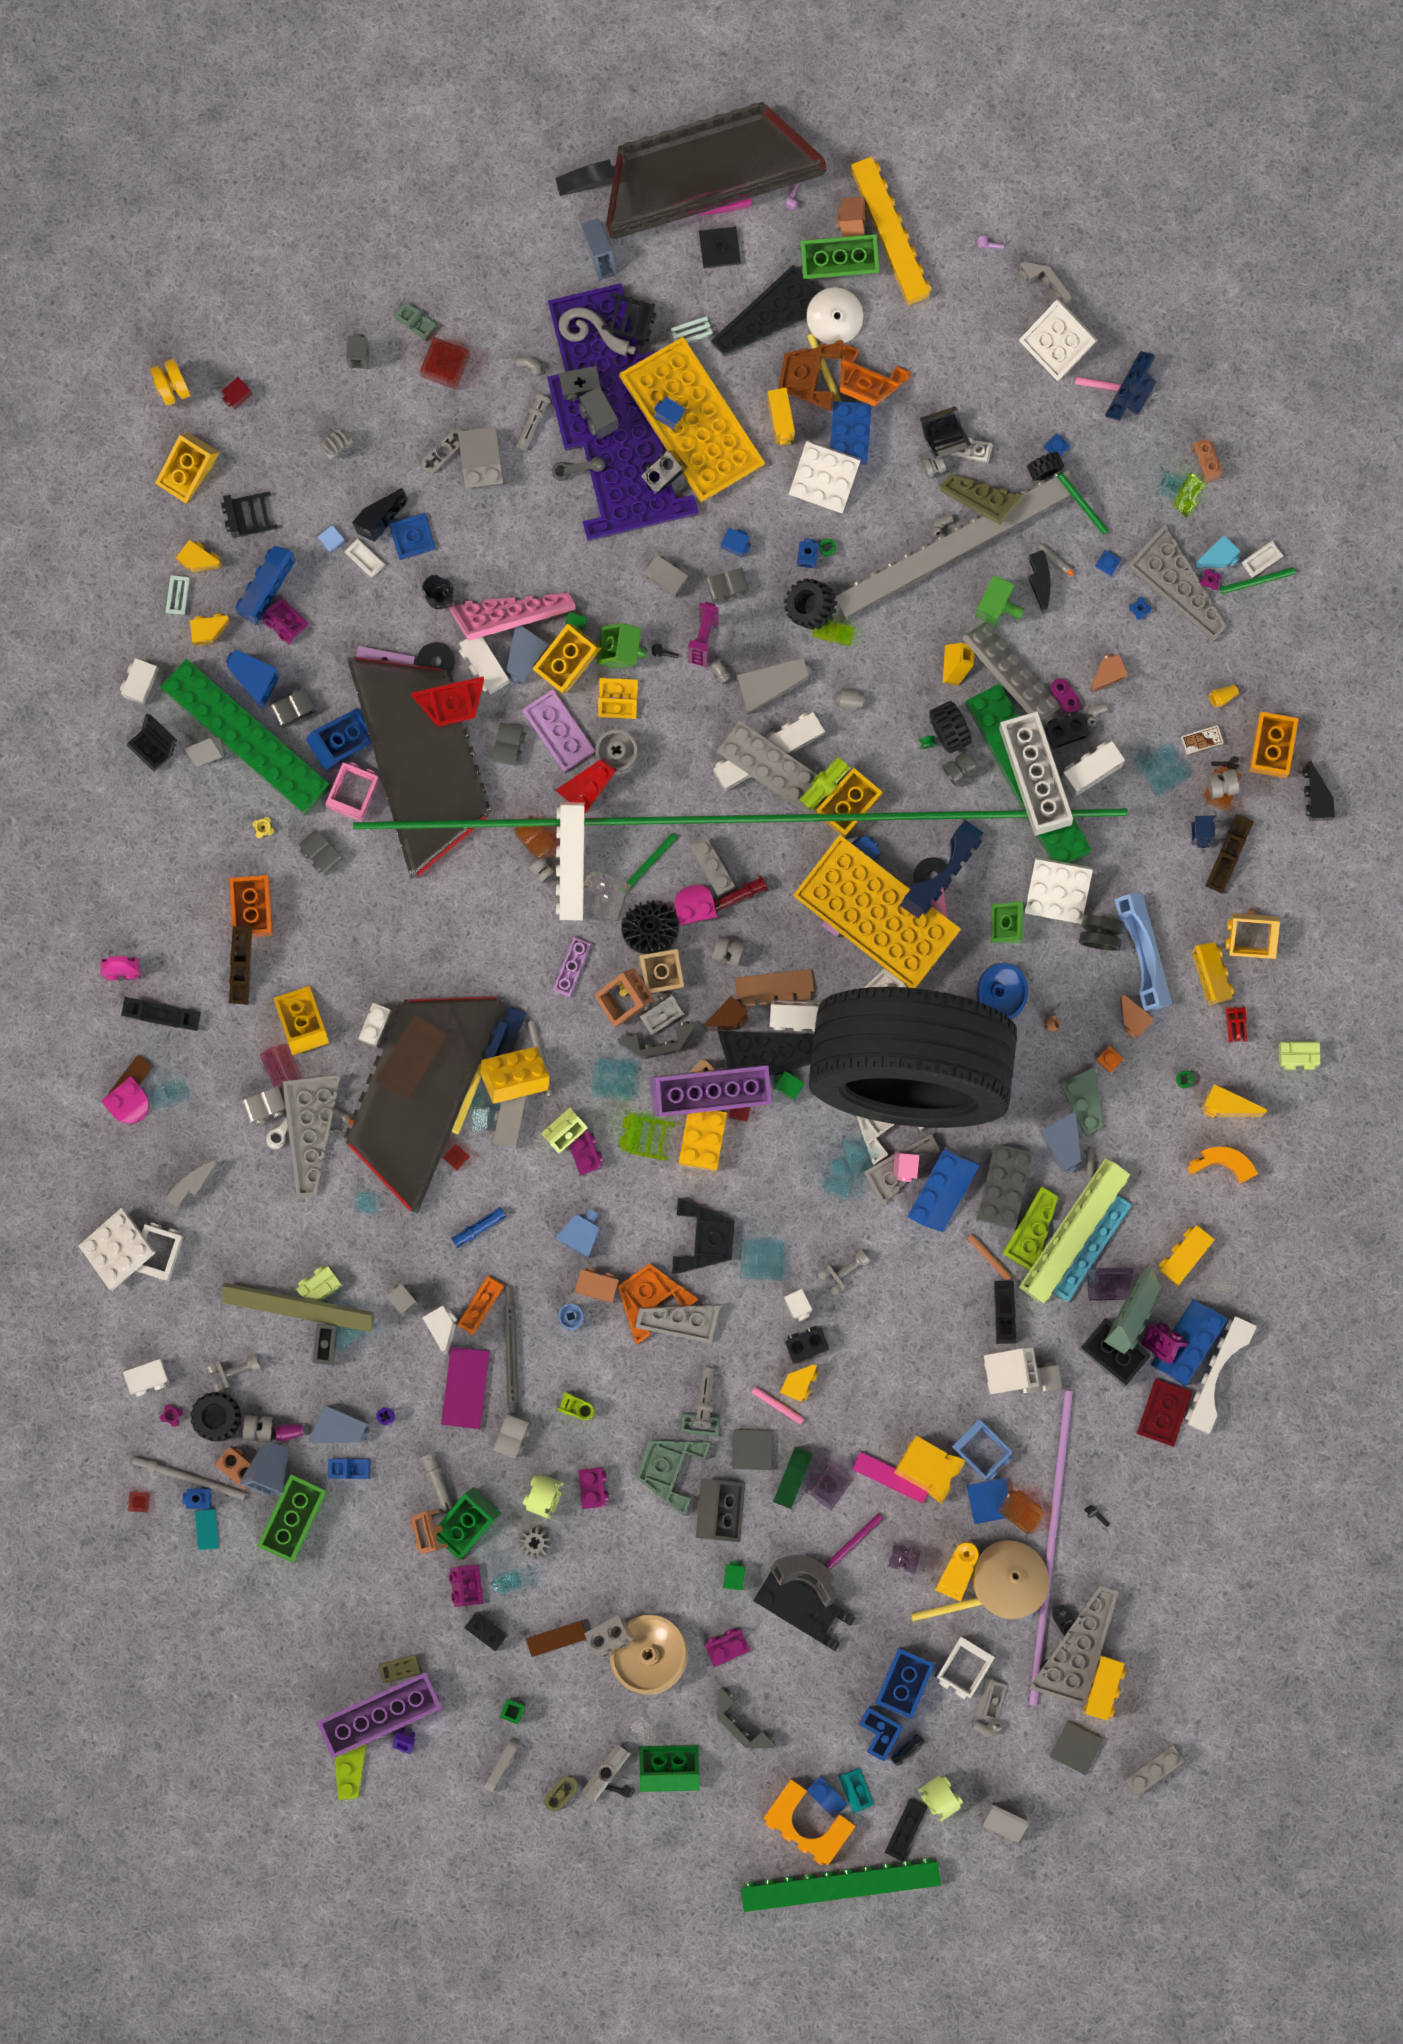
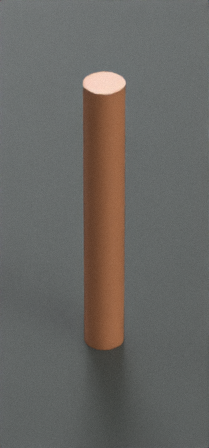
M974 1234L967 1238L1006 1281L1013 1277Z

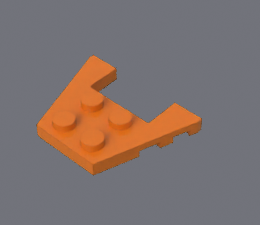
M844 344L840 368V392L875 407L909 380L912 372L898 366L895 367L890 378L855 364L854 361L859 350Z
M651 1264L646 1265L618 1285L636 1345L651 1335L648 1330L635 1328L639 1307H655L670 1295L675 1297L680 1306L693 1305L699 1301L697 1297Z

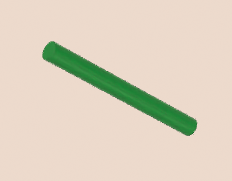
M1063 472L1059 473L1056 476L1102 535L1106 534L1109 531L1065 474Z
M1292 567L1222 586L1220 590L1222 594L1295 575V568Z
M671 833L620 890L626 894L673 844L677 837Z

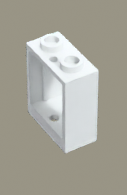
M150 1223L149 1226L144 1224L142 1234L145 1239H147L150 1231L175 1239L165 1272L145 1265H141L135 1271L169 1282L184 1237L179 1235L180 1231L169 1228L168 1231L161 1230V1225Z
M959 1637L936 1676L939 1679L938 1684L946 1689L949 1686L956 1689L955 1694L964 1700L966 1696L971 1698L995 1657L966 1639ZM960 1647L986 1661L968 1691L943 1676Z

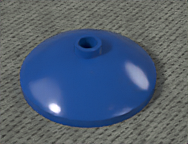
M996 963L988 967L981 975L977 985L978 1002L1004 1013L1010 1019L1016 1017L1023 1010L1027 1002V980L1022 971L1015 965Z

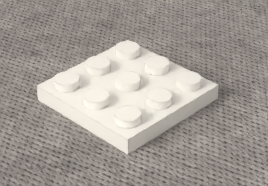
M1059 299L1019 339L1026 349L1057 381L1061 380L1098 341Z
M807 440L789 495L843 513L861 459Z
M1036 857L1025 914L1082 924L1093 867Z
M120 1208L79 1245V1248L108 1289L112 1291L155 1254L153 1248L123 1208Z

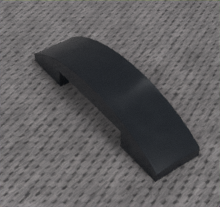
M125 997L121 1016L153 1024L197 1031L201 1012Z

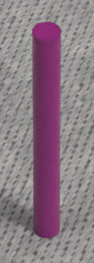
M879 1514L872 1518L824 1566L831 1570L883 1518Z

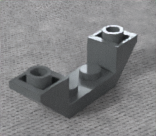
M689 1021L678 1023V1026L675 1027L678 1041L674 1043V1040L662 1042L661 1046L655 1047V1044L645 1045L640 1050L637 1035L632 1033L621 1035L618 1043L640 1059L680 1052L694 1031L695 1026L694 1023L690 1024Z
M720 1688L718 1690V1720L745 1748L773 1749L776 1746L773 1743L776 1739L768 1731L766 1733L761 1731L750 1742L748 1738L751 1736L743 1728L739 1730L734 1725L737 1721L730 1714H724L734 1703L733 1698L735 1696L728 1688L725 1690Z

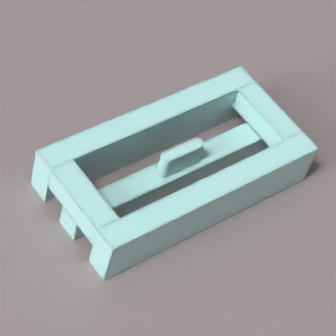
M707 316L671 328L675 341L705 329L708 332L685 339L686 342L691 343L713 335ZM701 323H705V325L676 334V332L693 327Z
M170 576L166 614L185 616L190 577ZM177 580L178 585L173 610L171 609L174 581ZM182 581H185L181 610H178Z

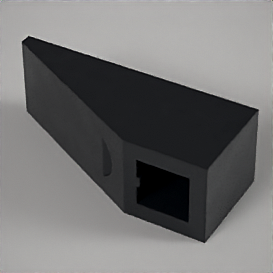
M400 488L365 507L352 522L357 534L375 542L395 519L400 510L405 507L408 498L404 489Z
M1308 761L1306 767H1303V777L1309 778L1310 785L1304 786V796L1310 797L1308 805H1305V815L1309 816V821L1333 820L1335 818L1334 798L1312 761Z

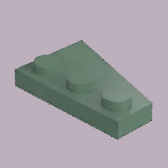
M1095 1067L1060 1083L1073 1112L1075 1111L1077 1121L1084 1135H1089L1103 1128Z

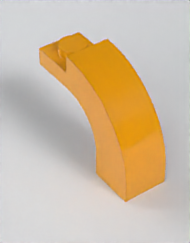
M1211 1147L1201 1151L1200 1155L1203 1159L1200 1160L1199 1157L1189 1162L1190 1166L1187 1168L1189 1175H1192L1209 1165L1220 1164L1232 1171L1239 1184L1258 1174L1252 1162L1244 1154L1228 1147Z

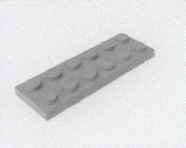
M987 622L973 629L962 638L1028 714L1038 712L1040 721L1043 722L1061 708L1057 700L1052 697L1044 685L1037 680Z
M737 720L716 752L805 814H814L820 803L811 811L799 799L810 788L817 774L740 720Z

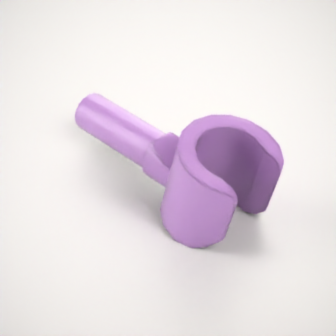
M797 183L794 184L793 190L786 200V207L792 211L794 206L798 204V201L794 199L799 187Z
M980 236L977 239L980 249H982V246H984V249L988 247L1004 249V244L988 242L987 236Z

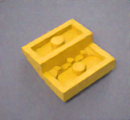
M600 677L598 717L636 719L638 679Z

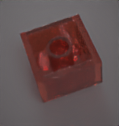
M433 337L421 366L420 375L425 379L456 390L470 358V352L465 348Z

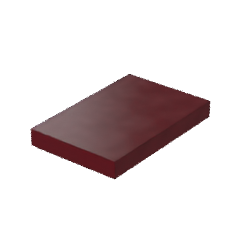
M1155 1378L1136 1434L1174 1447L1192 1391Z

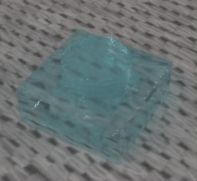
M356 1192L354 1212L374 1214L376 1194Z

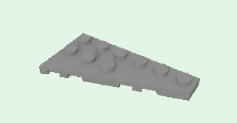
M1164 524L1127 565V568L1214 642L1227 626L1210 601L1208 594L1201 586L1186 557L1177 546L1178 544L1170 534L1168 527Z
M341 1075L282 1082L296 1198L314 1196L317 1193Z
M1102 1586L1097 1588L1028 1689L1086 1706L1118 1591Z

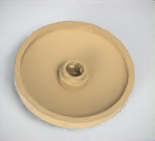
M1007 1540L990 1545L979 1555L972 1572L973 1588L979 1601L991 1613L1005 1619H1021L1031 1615L1042 1606L1048 1595L1050 1582L1044 1561L1036 1551L1021 1542Z
M644 1615L627 1622V1625L634 1640L630 1641L628 1646L612 1651L610 1663L613 1673L624 1687L635 1693L653 1695L664 1692L680 1679L685 1670L688 1659L686 1640L679 1628L663 1617ZM621 1629L615 1635L616 1638L621 1635Z

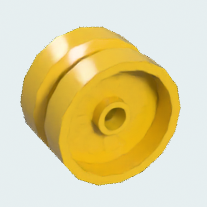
M174 358L165 361L164 365L168 372L165 375L159 365L149 368L154 378L152 381L159 396H162L166 407L176 402L172 392L176 390L181 400L191 396Z

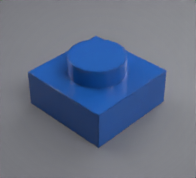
M1056 433L1043 448L1048 453L1057 451L1061 457L1070 448V445Z
M1105 550L1095 567L1112 576L1121 559Z

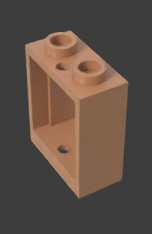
M635 968L621 973L594 994L614 1027L627 1022L654 1001ZM621 982L636 1004L625 1014H622L609 993L610 990Z

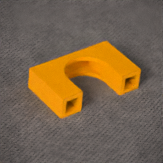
M790 1779L763 1817L766 1820L764 1824L773 1831L775 1828L782 1832L780 1836L788 1842L793 1840L798 1843L797 1848L803 1853L807 1854L809 1851L814 1855L813 1860L821 1866L824 1863L829 1865L855 1828V1825L838 1814L829 1829L822 1836L817 1838L801 1836L793 1827L792 1814L807 1790Z

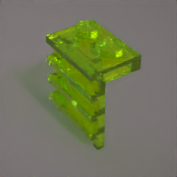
M629 1112L628 1117L624 1116L622 1128L626 1129L624 1136H620L618 1147H622V1153L668 1161V1157L661 1156L666 1127H674L675 1123L637 1116L636 1113ZM644 1121L651 1123L645 1153L638 1151ZM655 1124H660L663 1126L657 1155L649 1154Z

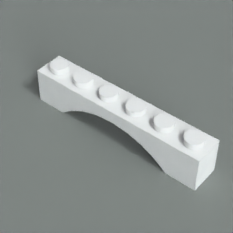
M1236 1316L1232 1320L1229 1319L1224 1328L1227 1333L1224 1338H1220L1217 1344V1348H1219L1217 1356H1212L1209 1362V1366H1211L1209 1374L1205 1372L1201 1383L1204 1384L1201 1392L1197 1390L1193 1401L1196 1402L1194 1408H1189L1186 1414L1187 1425L1210 1434L1217 1418L1214 1391L1218 1374L1232 1354L1250 1343L1257 1326Z

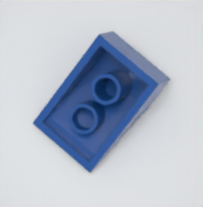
M359 708L313 730L305 739L325 771L339 765L378 741Z

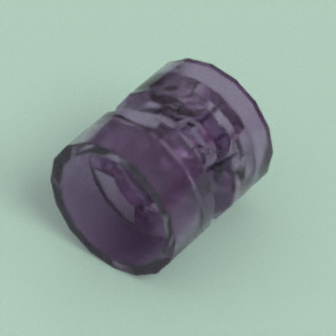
M894 1542L888 1567L898 1570L902 1567L904 1571L915 1574L921 1549L915 1547L907 1549L904 1544Z

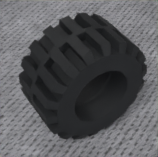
M808 578L803 579V581H797V585L793 584L790 587L792 590L786 593L788 598L784 600V603L787 604L784 608L788 612L786 614L793 623L811 630L815 628L821 629L822 625H828L827 621H832L834 618L832 614H836L837 611L834 609L837 606V601L834 600L836 595L832 593L833 590L822 582ZM815 595L816 606L807 614L805 611L806 601L810 596Z
M950 700L929 711L933 729L948 753L951 754L972 743L967 723L954 702Z
M211 1392L203 1394L204 1396L197 1399V1402L192 1406V1411H190V1422L193 1425L194 1431L200 1437L209 1441L216 1442L232 1437L231 1435L237 1432V1428L241 1424L240 1407L234 1399L224 1393ZM213 1405L222 1406L227 1412V1420L220 1428L209 1427L204 1419L206 1410Z

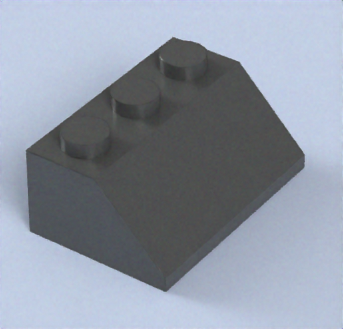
M701 1479L696 1538L740 1542L745 1483Z

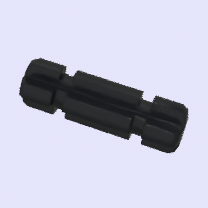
M916 1734L912 1741L906 1743L898 1751V1754L891 1757V1761L896 1766H899L904 1758L907 1759L917 1749V1746H921L925 1740L920 1734Z

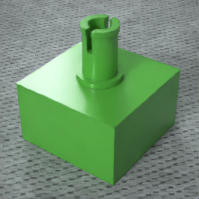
M993 575L977 607L975 617L993 626H996L1001 614L1004 612L1020 620L1025 608L1009 602L1014 584Z
M625 623L603 626L599 646L602 649L598 652L596 664L620 669L636 666L637 657L645 659L647 653H643V651L648 652V649L639 646L642 628Z

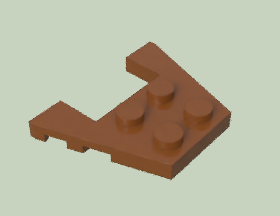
M838 340L836 343L829 345L826 343L821 344L813 349L805 348L784 353L778 389L786 388L788 395L832 411L834 393L816 391L822 358L841 359L844 347L843 340Z

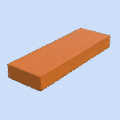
M487 1276L458 1321L457 1326L474 1335L501 1293L504 1285Z

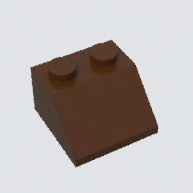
M730 996L705 1023V1029L707 1031L735 1030L737 1027L741 1029L748 1022V1011Z

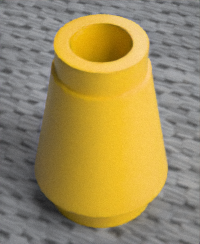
M1234 684L1215 689L1209 694V700L1215 708L1222 707L1239 695V691Z

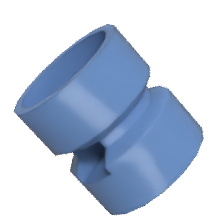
M566 1304L559 1310L558 1320L565 1329L576 1330L583 1324L584 1314L579 1306Z

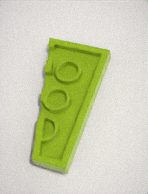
M1043 1187L1039 1188L1001 1254L1029 1271L1031 1270L1043 1251L1042 1248L1048 1234L1049 1224L1053 1217L1058 1196Z
M366 1744L334 1758L338 1800L359 1798Z

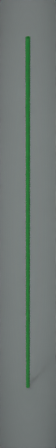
M1127 808L1070 809L1072 817L1127 816ZM1026 810L584 818V826L1029 817ZM560 819L353 822V830L560 826Z

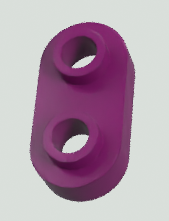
M1055 679L1050 686L1051 694L1064 712L1068 714L1077 712L1081 705L1080 699L1065 679ZM1062 685L1064 689L1059 691L1057 686ZM1071 700L1075 705L1069 706L1067 702Z

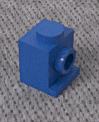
M805 538L804 542L800 541L797 567L816 569L819 543H815L814 539ZM810 549L812 552L811 554H806L804 551Z
M187 1489V1493H183L182 1503L186 1505V1509H211L212 1490ZM195 1495H198L200 1498L197 1503L193 1501Z

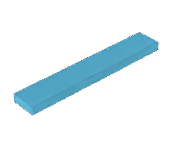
M1116 1195L1115 1201L1110 1204L1105 1216L1098 1222L1093 1234L1088 1237L1083 1249L1078 1252L1073 1260V1264L1066 1270L1061 1282L1056 1285L1052 1292L1067 1302L1070 1301L1131 1208V1203Z

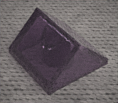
M1095 1268L1087 1270L1089 1301L1126 1300L1134 1271L1133 1268Z
M829 1461L807 1491V1494L831 1511L854 1479L833 1462Z

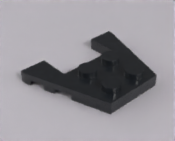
M678 1198L677 1216L697 1218L694 1257L673 1256L672 1274L731 1261L735 1221Z

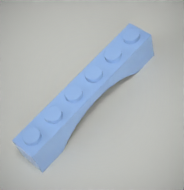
M1143 893L1128 894L1114 899L1119 918L1125 923L1124 925L1129 931L1138 953L1141 969L1139 993L1144 1011L1157 1010L1172 1005Z

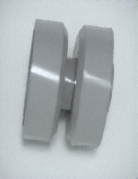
M611 730L604 733L596 744V760L604 758L617 769L614 775L621 776L628 773L634 768L638 760V750L634 738L622 730ZM615 751H619L621 753L620 755H613Z

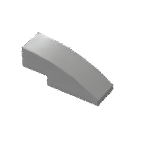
M212 1161L192 1171L171 1190L165 1200L180 1209L190 1193L196 1197L199 1195L218 1164Z

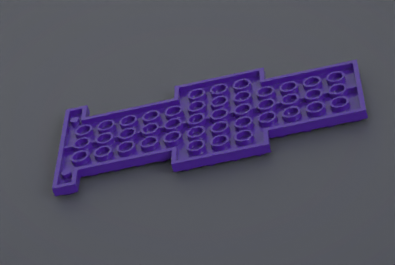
M622 283L548 300L565 372L596 366L600 388L618 419L619 429L598 440L597 436H592L589 431L587 418L583 419L579 412L578 404H580V399L576 401L564 400L559 374L547 377L565 451L584 446L587 462L597 456L602 457L605 461V468L602 471L589 470L601 517L583 521L587 541L699 515L694 495L675 499L672 484L662 493H655L641 477L645 473L644 469L649 464H654L658 460L659 454L663 452L661 440L624 385L619 374L657 351L639 355L636 339L613 333L620 339L630 341V346L636 347L634 355L627 353L626 356L620 355L612 351L605 344L595 325L585 318H573L568 325L569 331L576 334L580 332V328L576 325L577 320H583L588 324V335L579 342L567 340L559 330V320L563 313L577 307L592 310L610 327L617 299L610 297V294L615 293L625 296ZM620 301L613 327L621 330L627 308L625 301ZM629 315L624 331L632 333L633 327ZM578 382L579 388L583 387L582 382ZM655 472L654 479L657 482L660 479V475L658 472Z

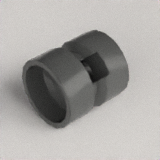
M965 751L955 758L956 762L949 761L942 766L947 777L949 775L952 777L950 781L955 787L965 781V776L972 777L978 772L974 761Z

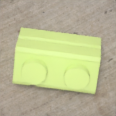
M1320 1042L1279 1043V1067H1284V1070H1296V1067H1304V1070H1315V1067L1320 1065Z
M569 1108L541 1134L560 1154L588 1127Z
M321 1266L313 1272L315 1275L312 1278L308 1279L306 1277L301 1280L296 1290L304 1299L321 1302L343 1285L329 1266L325 1268Z

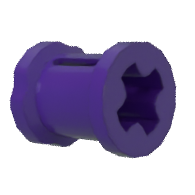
M384 1407L378 1410L376 1418L380 1424L388 1426L393 1423L395 1415L391 1409ZM386 1411H388V1415L391 1416L390 1420L386 1419V1421L383 1422V1418L380 1416L381 1414H385Z

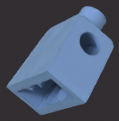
M588 1209L584 1218L576 1214L558 1234L556 1240L589 1258L600 1230L598 1226L594 1225L599 1214L591 1209Z

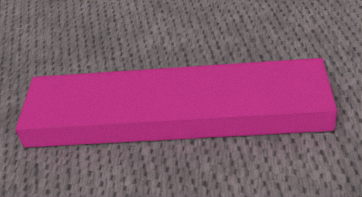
M860 1452L852 1470L922 1504L928 1494L927 1491L895 1474V1468Z

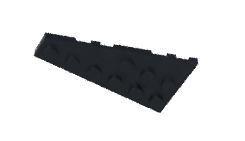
M792 265L711 340V344L725 356L806 319L808 305L812 298L820 291L808 279H803V274Z
M717 1031L728 1068L768 1065L770 1077L810 1065L814 1035Z

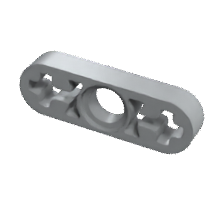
M455 429L451 431L423 458L422 468L424 472L428 474L437 472L460 450L459 441L453 444L455 449H452L450 444L454 441V435L458 436V432L462 430ZM442 447H447L450 450L449 454L445 457L439 455V449ZM436 454L437 458L442 461L439 463L438 460H436L434 462V468L432 469L431 467H429L427 469L426 462H432L435 459L433 455Z
M511 1738L486 1782L484 1789L493 1793L520 1744L519 1741Z

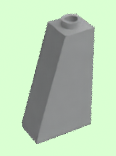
M804 658L737 675L746 714H752L807 681L809 678L808 674H811L809 663H805Z

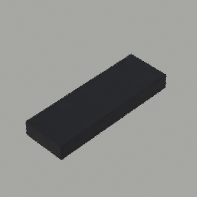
M909 1798L884 1853L903 1861L928 1808L927 1806Z

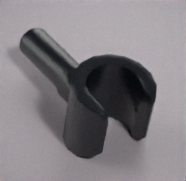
M655 644L652 647L653 656H668L678 659L679 654L663 651L661 644Z
M1233 756L1229 761H1211V766H1224L1228 770H1236L1239 764L1234 763H1237L1239 758Z
M1093 1505L1084 1509L1089 1518L1096 1516L1106 1527L1110 1524Z
M609 1785L605 1788V1790L616 1792L627 1798H630L634 1792V1789L627 1785L623 1789Z

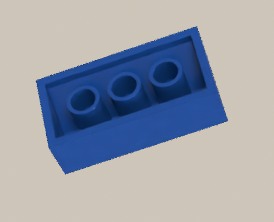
M274 545L272 550L269 549L264 557L266 559L264 564L257 568L254 581L248 583L245 589V596L243 599L240 598L235 606L239 616L258 625L296 561L293 552Z
M945 1146L907 1217L925 1227L944 1232L980 1164Z
M1192 1299L1173 1332L1181 1334L1183 1336L1182 1339L1188 1342L1187 1347H1179L1173 1363H1166L1156 1356L1151 1366L1181 1385L1186 1386L1228 1319Z

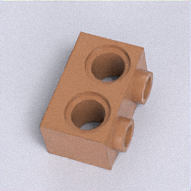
M229 1447L215 1463V1466L240 1487L247 1490V1487L240 1485V1481L243 1478L242 1470L249 1467L253 1460L247 1461L243 1457L245 1453L238 1447L234 1449ZM230 1455H234L237 1459L234 1466L227 1464V1458Z

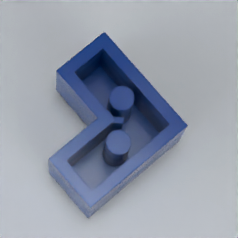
M867 1707L858 1724L875 1734L866 1752L885 1761L903 1726Z

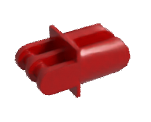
M1234 1006L1233 1009L1225 1007L1228 1043L1233 1042L1232 1024H1234L1235 1042H1240L1241 1040L1240 1024H1242L1243 1042H1248L1245 1006H1242V1008ZM1234 1014V1019L1230 1020L1229 1015ZM1238 1014H1243V1019H1238Z

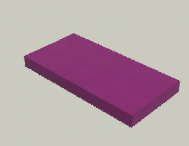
M451 1347L441 1425L472 1429L481 1428L490 1351Z

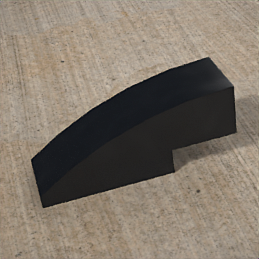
M609 159L581 167L555 179L559 195L564 196L612 183L614 173Z
M1044 550L1030 554L1028 557L1034 574L1029 575L1028 580L1044 614L1048 609L1051 583L1048 561Z
M1014 1280L994 1281L996 1344H1015Z

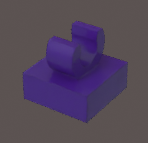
M402 1728L400 1733L397 1732L392 1748L411 1754L416 1740L414 1739L415 1732H412L409 1737L404 1735L406 1728Z

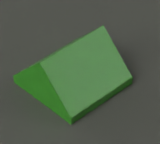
M1023 902L992 904L991 943L1021 944L1023 936Z

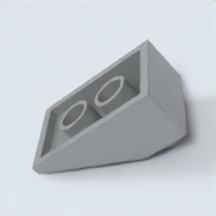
M496 427L458 432L465 489L504 484Z

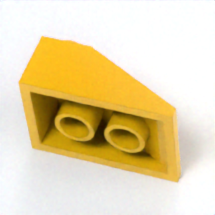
M189 432L180 434L155 484L184 503H188L212 469L220 452Z
M310 986L273 998L292 1055L329 1043Z
M1215 1084L1210 1088L1201 1107V1110L1204 1111L1203 1114L1210 1118L1215 1116L1262 1117L1267 1112V1109Z

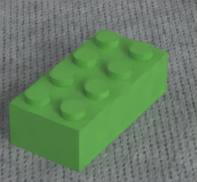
M290 1474L257 1547L295 1563L328 1491Z

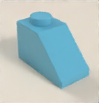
M1224 535L1197 561L1196 566L1198 568H1226L1228 565L1232 567L1240 559L1238 557L1240 550Z

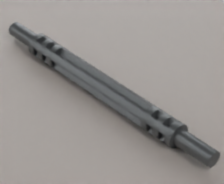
M506 1286L504 1321L507 1404H509V1413L517 1415L519 1393L516 1306H514L513 1286Z

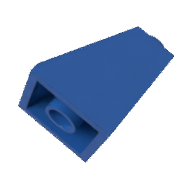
M235 649L227 657V668L258 707L264 709L280 674L277 668Z

